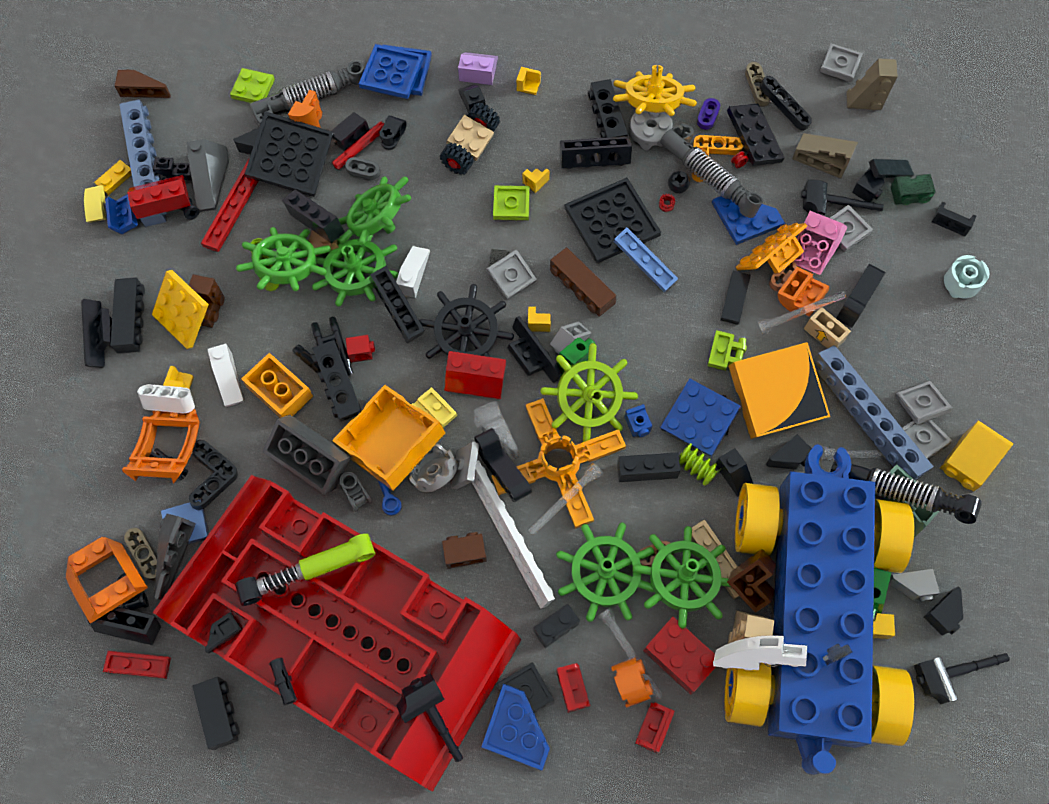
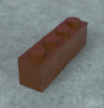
M567 247L550 260L551 273L556 277L558 276L564 286L571 289L577 299L587 305L590 312L596 313L600 317L615 305L617 295Z

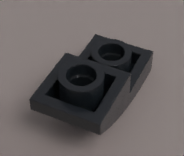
M155 158L153 172L169 178L183 175L184 180H192L189 164L174 163L173 158Z

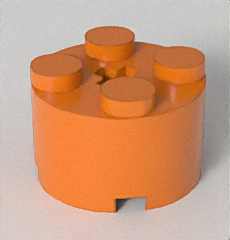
M634 657L611 666L612 671H617L614 679L622 700L627 699L625 703L626 708L651 699L650 695H653L654 691L650 680L645 681L643 674H645L646 670L641 659L637 660Z

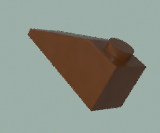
M126 69L117 71L114 87L120 97H171L164 83L136 70Z

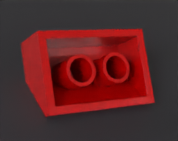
M183 175L131 187L127 192L130 207L137 219L191 206Z
M449 351L444 391L501 399L506 359Z

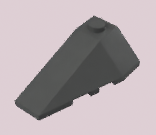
M206 139L187 142V150L196 206L200 212L214 210L217 207L220 196L221 183L225 178V169L229 164L227 147Z
M168 513L160 523L154 598L162 600L172 586L196 525L192 521Z

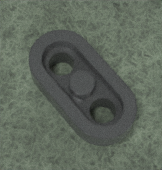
M351 157L346 161V170L352 176L374 180L380 175L379 165L374 161L358 157Z

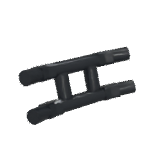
M332 316L329 318L333 334L322 337L319 324L313 322L311 327L317 346L332 340L336 341L347 374H354L336 317ZM327 360L324 363V367H332L330 360Z

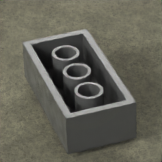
M291 415L276 420L262 451L323 494L337 488L340 477L352 457Z

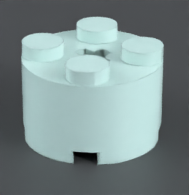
M964 255L954 261L944 275L945 287L952 297L971 298L982 289L989 278V269L982 260L978 261L974 256Z

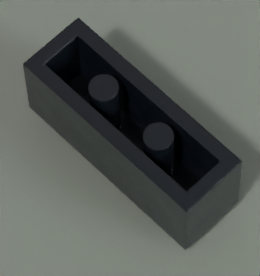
M678 452L619 456L617 462L619 482L677 479L680 474Z
M116 607L90 624L94 632L153 645L161 628L155 615Z
M215 677L193 685L207 748L216 750L239 741L237 736L240 734L239 727L232 717L234 707L227 697V693H229L227 682L219 677Z

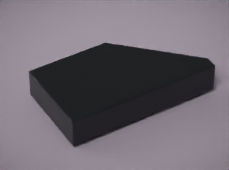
M229 612L211 625L210 637L205 647L206 653H211L242 631L233 613Z

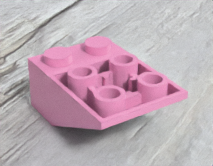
M809 211L804 222L807 227L799 233L797 238L804 252L794 262L801 268L821 275L838 248L847 226L844 223Z

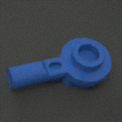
M378 481L384 495L382 510L387 515H396L401 510V501L391 494L390 489L386 485Z

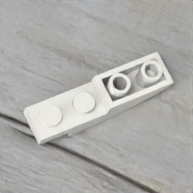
M784 636L745 638L718 648L715 652L713 666L745 670H759L760 663H767L769 665L782 664L793 667L806 666L807 646L784 644Z

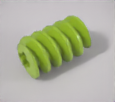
M690 443L679 455L680 466L685 464L684 470L691 469L690 475L692 476L698 473L696 480L700 481L704 478L703 485L706 486L716 477L721 469L715 470L716 463L710 466V458L703 461L704 453L697 456V448L691 451L692 444Z

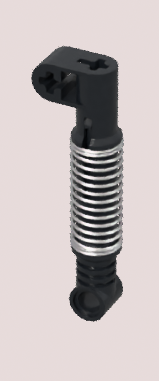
M835 460L832 464L830 472L835 471L837 468V463ZM851 464V470L848 474L849 479L875 482V495L878 492L879 496L884 494V498L888 495L889 499L893 497V500L897 498L898 502L901 499L902 503L907 501V504L912 503V506L917 504L916 507L918 508L920 505L922 509L926 504V510L934 513L937 511L941 512V510H943V513L949 511L950 515L954 513L955 518L965 524L976 522L982 505L981 500L976 496L965 494L957 498L958 495L953 497L952 493L946 495L947 492L939 486H935L933 489V485L929 486L928 483L924 485L921 482L919 484L918 480L914 482V479H905L904 476L900 478V475L896 476L895 473L891 475L888 472L886 474V471L882 472L878 468L868 469Z

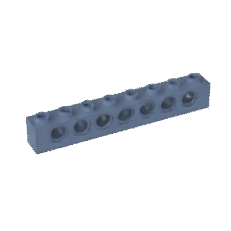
M140 99L119 104L134 187L160 181V176L153 172L154 157H157L155 148L152 147L154 139L149 131L152 127L149 119H147V116H149L147 106H143ZM164 212L140 218L145 227L166 222L165 215L168 213Z
M835 345L816 355L813 362L818 374L893 467L897 464L914 480L922 477L934 467Z

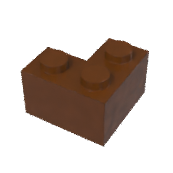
M193 274L189 286L209 304L201 326L213 328L214 323L218 320L219 309L224 304L225 297L214 278Z
M761 549L730 573L727 583L755 613L772 602L775 590L766 580L773 575L776 563Z

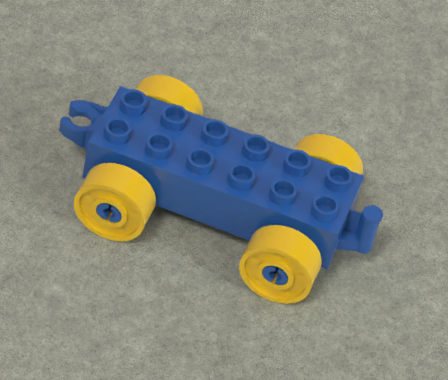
M818 444L806 456L805 473L790 472L780 486V493L778 488L774 486L744 483L738 499L735 520L736 552L756 554L763 549L770 556L777 536L773 636H784V644L807 646L806 666L793 667L782 664L769 665L767 663H760L759 670L727 668L724 690V712L727 722L762 727L769 707L768 736L796 739L802 757V768L810 775L827 774L834 770L836 760L829 753L832 745L857 748L874 742L903 746L909 738L914 716V691L909 673L904 669L873 665L874 568L894 573H902L906 569L911 557L914 541L912 509L907 503L875 499V482L849 479L851 459L845 448L840 447L834 453L833 457L837 463L835 471L826 472L821 469L819 459L822 456L823 448Z

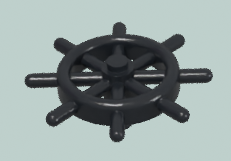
M476 284L470 285L468 298H458L453 301H449L446 295L439 291L437 297L444 307L439 311L435 321L419 320L423 327L434 328L435 338L438 345L426 352V357L431 359L441 351L448 355L449 351L491 357L488 352L493 348L497 338L505 340L514 339L513 333L498 331L495 314L506 307V302L500 301L490 308L484 302L475 299L477 293ZM466 308L465 315L460 316L457 309ZM474 309L483 313L472 321ZM450 314L457 324L445 323L444 321ZM488 319L490 329L477 328V326ZM442 330L454 331L455 333L444 339ZM475 335L486 336L488 339L482 345ZM461 338L459 351L450 346ZM468 339L476 350L466 352Z

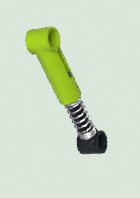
M360 534L351 538L349 542L299 560V564L297 563L295 567L291 566L292 568H286L285 571L280 570V573L276 574L275 572L272 576L269 574L267 578L264 576L260 579H256V577L244 578L235 583L241 606H247L257 603L262 599L263 594L268 593L269 590L279 589V586L284 587L285 584L290 585V582L295 583L297 579L300 581L305 579L307 581L351 563L366 561L375 556V551L369 534Z

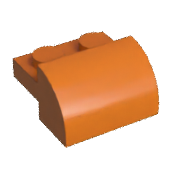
M309 90L302 103L295 101L288 113L289 119L321 128L319 120L322 117V111L315 91Z
M796 267L779 290L777 296L780 303L792 313L797 310L810 317L829 291V286L813 279L812 273Z

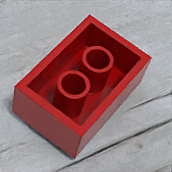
M674 617L666 623L643 650L690 695L697 690L716 667L713 666L715 654L686 627L680 628L678 620Z

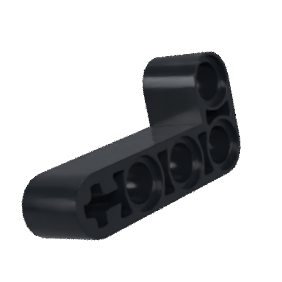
M869 263L836 319L853 328L886 272Z
M493 428L474 437L475 442L479 443L478 452L482 461L514 503L532 493L526 478L502 449L499 437Z

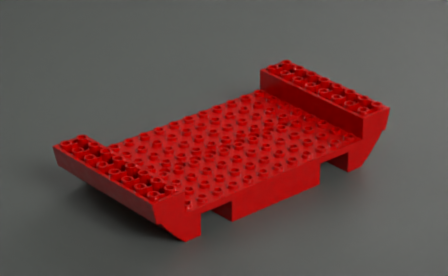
M251 475L152 613L205 647L210 637L211 625L229 612L233 613L242 631L213 651L214 653L279 695L280 692L278 687L274 685L275 678L269 663L277 658H283L287 673L292 677L291 684L298 699L293 703L294 705L433 792L453 757L449 753L442 737L438 734L439 732L433 726L426 711L407 723L403 721L396 706L402 697V689L409 686L413 680L421 679L431 673L445 699L435 706L442 716L455 744L459 747L521 642V638L484 607L467 597L464 600L431 581L427 573L373 541L371 542L375 556L371 559L351 563L307 581L305 579L301 581L297 579L295 583L285 584L286 591L282 595H277L276 588H274L273 591L269 590L268 593L263 594L259 602L241 606L235 583L248 577H256L258 579L263 574H270L272 576L275 572L276 574L280 573V570L285 571L286 568L295 567L297 563L299 564V560L349 542L351 538L360 535L324 512L319 514L295 500L289 491L274 482ZM297 595H302L303 602L298 606L293 605V598ZM313 606H320L321 611L319 615L311 616L310 609ZM336 616L338 618L337 625L328 627V619ZM349 627L356 629V633L352 638L345 637V630ZM366 638H372L374 641L370 649L362 647V642ZM383 649L391 650V657L388 660L380 658V652ZM401 660L409 661V668L403 672L399 671L398 663Z

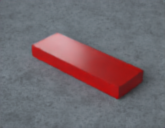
M107 651L103 672L167 679L171 658Z

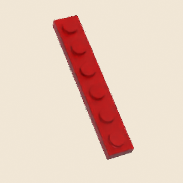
M249 159L201 242V245L207 249L216 252L220 251L258 183V180L245 177Z

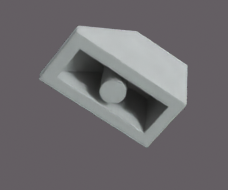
M575 322L562 326L550 345L559 354L575 339L581 338L585 341L592 333L580 322Z
M933 569L893 574L890 577L889 584L912 600L920 599L921 602H928L934 600L933 597L940 593Z

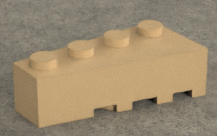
M736 610L733 631L729 633L728 644L745 638L772 636L774 620Z

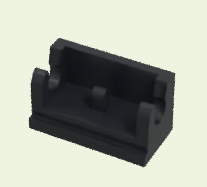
M353 112L332 130L333 139L336 140L334 144L343 151L348 149L370 130L366 119Z
M942 201L933 217L932 223L966 236L973 226L976 215H972L970 219L945 209L946 203Z

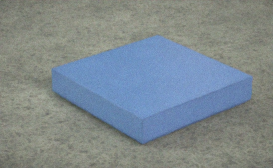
M189 502L161 511L162 519L168 513L196 523L188 544L204 540L208 536L204 509L195 510Z

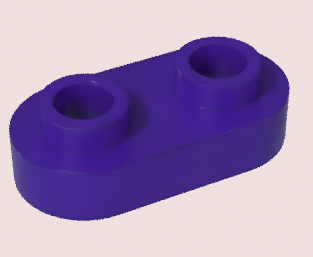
M709 98L704 101L697 119V125L701 129L708 130L713 127L720 110V102L718 100Z

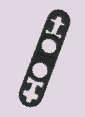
M772 76L764 77L760 83V89L796 128L806 130L812 123L810 115ZM777 94L781 95L783 100L779 99ZM788 107H792L795 112L790 111Z

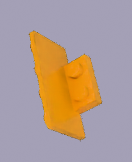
M806 223L784 224L777 229L778 232L765 239V243L755 247L752 250L753 253L749 256L742 258L736 269H757L767 261L774 273H780L804 252L795 236L807 227Z

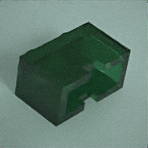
M931 174L916 175V178L910 179V176L895 177L890 186L895 205L930 202L936 192Z

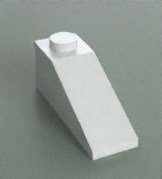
M412 246L402 264L396 283L404 296L416 298L429 257V249Z
M227 344L209 348L208 354L225 407L243 403L244 399L233 355Z

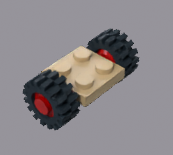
M483 103L474 104L467 116L464 115L447 139V145L440 154V160H442L441 163L445 164L446 168H450L451 172L453 170L455 174L465 175L474 160H478L492 139L494 131L500 123V117L497 116V112H493V108L489 109V106H484Z

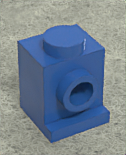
M644 404L626 410L624 418L632 436L644 437L651 432L652 424Z

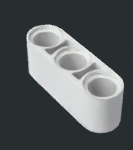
M147 384L137 390L142 407L145 410L189 413L195 408L190 389Z

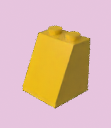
M978 420L962 435L940 469L947 476L959 481L963 487L974 492L986 481L1013 446V443Z

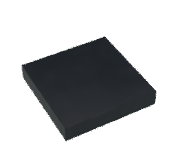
M533 662L496 683L500 691L503 684L524 691L533 712L554 701Z

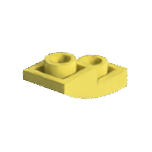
M102 185L85 189L84 210L86 222L88 223L106 220L104 204L106 203L105 193Z

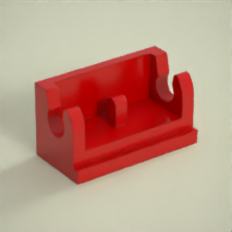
M575 663L557 668L556 672L567 712L590 707L579 664Z
M651 703L635 744L656 754L659 753L675 711L658 703Z

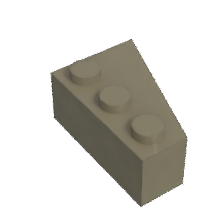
M878 59L865 72L866 75L862 79H858L852 89L849 88L847 90V108L882 110L898 77L896 59Z
M804 133L792 159L842 178L858 142Z

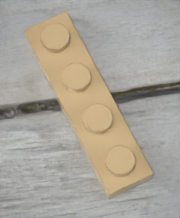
M705 520L692 527V540L694 543L705 547L710 552L721 545V542ZM725 549L716 560L720 566L721 577L729 578L731 571L737 565ZM725 586L733 599L739 597L732 587Z

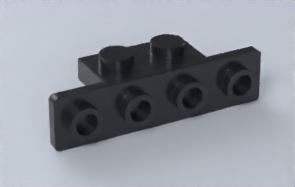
M83 299L81 306L85 366L104 368V350L111 344L110 326L112 318L109 316V309L102 308L100 301Z
M520 316L516 317L512 328L520 339L509 343L508 350L527 376L544 370L553 383L557 382L561 375L559 366L551 359L548 351L543 348L538 338L528 328L527 323Z

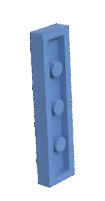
M627 227L613 240L663 292L668 290L678 280Z

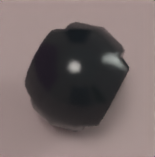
M683 171L673 172L668 179V186L674 193H683L690 186V178Z

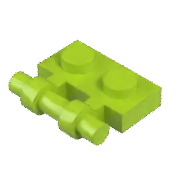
M716 330L707 366L726 371L728 364L730 365L733 362L742 360L743 353L747 349L746 339L739 338L738 342H734V334ZM731 350L736 351L735 357L730 356Z

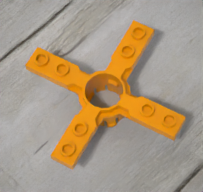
M543 398L526 404L525 408L542 446L538 459L516 467L529 484L543 477L558 483L575 529L583 524L594 522L575 474L578 472L581 463L591 462L626 449L619 429L577 445L573 441L570 444L571 438L563 436L561 440L557 430L552 427L553 420ZM554 449H563L569 452L574 460L572 464L561 467L557 471V468L551 465L548 466L545 456ZM492 475L491 478L498 496L506 493Z

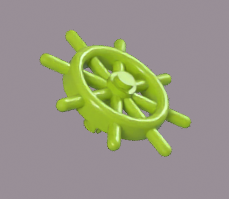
M594 343L589 345L588 361H581L571 366L562 355H558L556 361L565 372L561 376L557 388L543 387L540 390L542 395L557 396L558 405L562 411V414L552 422V427L558 428L567 419L584 426L583 442L590 440L591 427L600 426L608 421L616 430L622 431L623 426L614 416L620 409L623 399L636 400L638 398L636 392H623L621 380L617 375L627 365V360H620L613 368L596 361L597 346ZM587 369V383L577 374L578 372ZM595 369L605 375L594 384ZM572 379L580 389H568L570 380ZM611 382L613 391L600 390L606 383ZM566 396L580 397L569 407ZM603 398L612 399L608 408L602 403L601 400ZM585 403L584 418L574 412ZM593 404L602 413L592 418Z

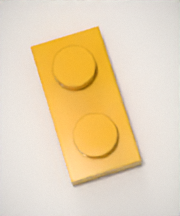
M119 160L94 183L96 186L102 185L104 193L110 195L132 175L131 168Z

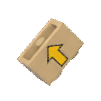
M822 307L809 319L804 328L827 349L834 345L838 348L851 332V330Z

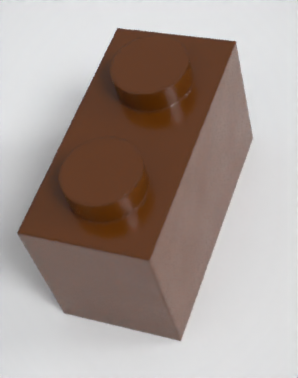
M472 532L466 534V537L450 536L442 541L447 569L487 562L482 534Z

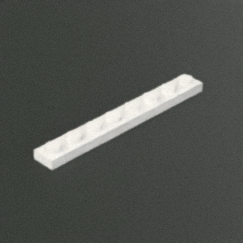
M478 460L472 484L540 609L545 608L555 599L552 589L544 580L543 573L538 569L532 553L527 549L522 535L516 529L514 520L509 516L504 502L500 500L494 484L491 483L485 468Z

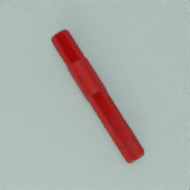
M382 121L378 122L333 160L334 168L340 170L349 158L355 157L380 135L379 132L384 123Z

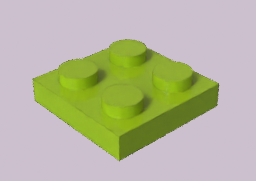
M242 68L230 93L231 98L249 103L266 98L275 80L274 75Z
M494 185L493 220H529L530 186Z

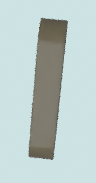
M751 62L747 65L745 75L756 104L765 107L769 105L771 100L762 93L763 91L760 87L754 84L755 82L761 83L765 75L759 63Z
M131 528L124 536L125 542L143 575L149 580L156 581V573L154 575L151 574V568L147 564L151 563L153 567L157 568V555L146 535L138 528ZM134 534L138 535L137 540L141 545L138 546L137 543L133 541ZM144 549H148V557L140 559L139 553Z

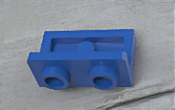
M128 194L116 201L110 197L105 198L108 228L124 234L138 226L137 218L130 207Z

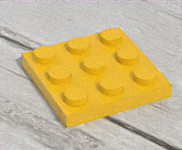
M169 270L165 273L152 316L186 349H189L195 343L209 304L173 270Z

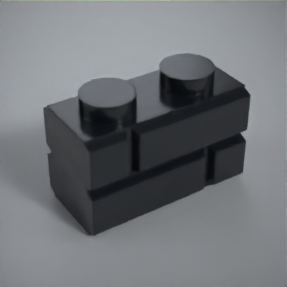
M566 604L533 627V631L542 645L547 648L568 633L570 629L578 626L580 620L569 604Z

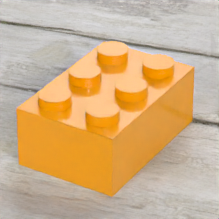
M270 353L241 378L245 386L279 418L288 415L294 416L313 398L310 389Z

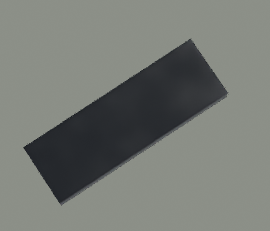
M872 159L869 161L875 178H911L914 176L908 160Z
M733 270L721 321L739 325L750 274Z

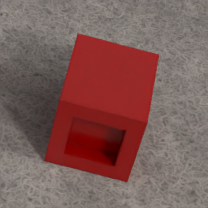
M368 335L346 338L347 355L350 363L373 359L372 352H375L374 341H370Z

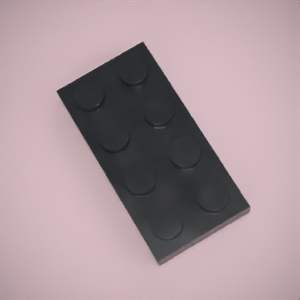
M759 104L729 106L727 113L752 166L782 163L785 157Z

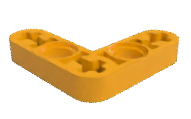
M698 135L694 138L692 145L693 147L700 148L708 156L709 154L736 155L743 149L740 138ZM714 143H721L722 147L717 148L714 146ZM692 172L693 180H695L696 182H703V179L701 180L700 177H697V175H695L694 172Z

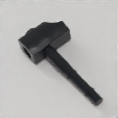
M808 180L804 190L801 191L803 209L808 213L812 211L825 216L826 203L843 206L849 205L883 211L884 204L827 194L828 183L821 180Z
M1004 653L945 668L940 657L914 665L917 673V683L919 686H922L925 696L933 697L940 704L958 700L950 678L993 665H999L1008 662L1010 659L1008 654Z
M429 673L421 679L413 680L409 686L402 689V697L396 705L403 721L407 723L426 711L433 726L446 744L449 753L455 762H460L463 756L459 751V747L455 744L442 716L435 706L445 699L434 678Z

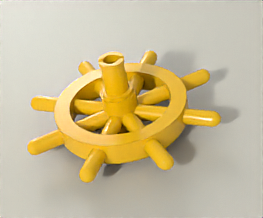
M657 65L652 66V75H643L638 71L635 74L636 77L628 82L615 80L613 83L615 87L626 89L625 94L615 95L613 101H627L636 108V114H641L643 111L654 113L666 112L669 116H674V109L678 108L681 104L692 107L697 104L696 100L684 97V93L695 90V85L682 86L678 81L672 79L673 75L671 73L662 76L663 67L661 65H658V72L656 69Z

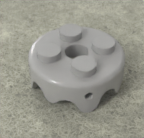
M643 111L641 114H636L635 112L631 117L629 126L631 139L639 143L645 151L654 145L662 147L663 145L660 143L661 138L669 129L673 128V122L666 112L654 113ZM652 123L655 127H648L647 124Z
M435 444L433 451L428 452L409 473V480L419 491L434 492L445 486L455 476L457 471L456 458L450 450L447 451L440 444Z

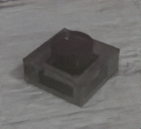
M492 249L489 266L510 254V251Z
M838 643L828 648L827 652L829 654L822 658L826 665H829L852 653V650L848 644L840 647Z

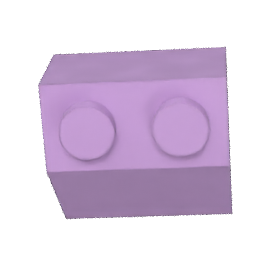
M467 52L461 54L458 66L459 81L492 85L498 56Z

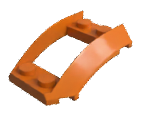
M195 409L189 413L152 411L153 415L150 417L144 416L138 442L129 457V464L122 469L123 473L134 481L139 476L171 478L174 484L186 466L196 442L200 422ZM158 426L188 427L184 445L177 459L149 457Z
M101 537L68 557L66 580L90 624L148 588L124 546L117 541ZM115 555L126 576L89 598L78 576Z

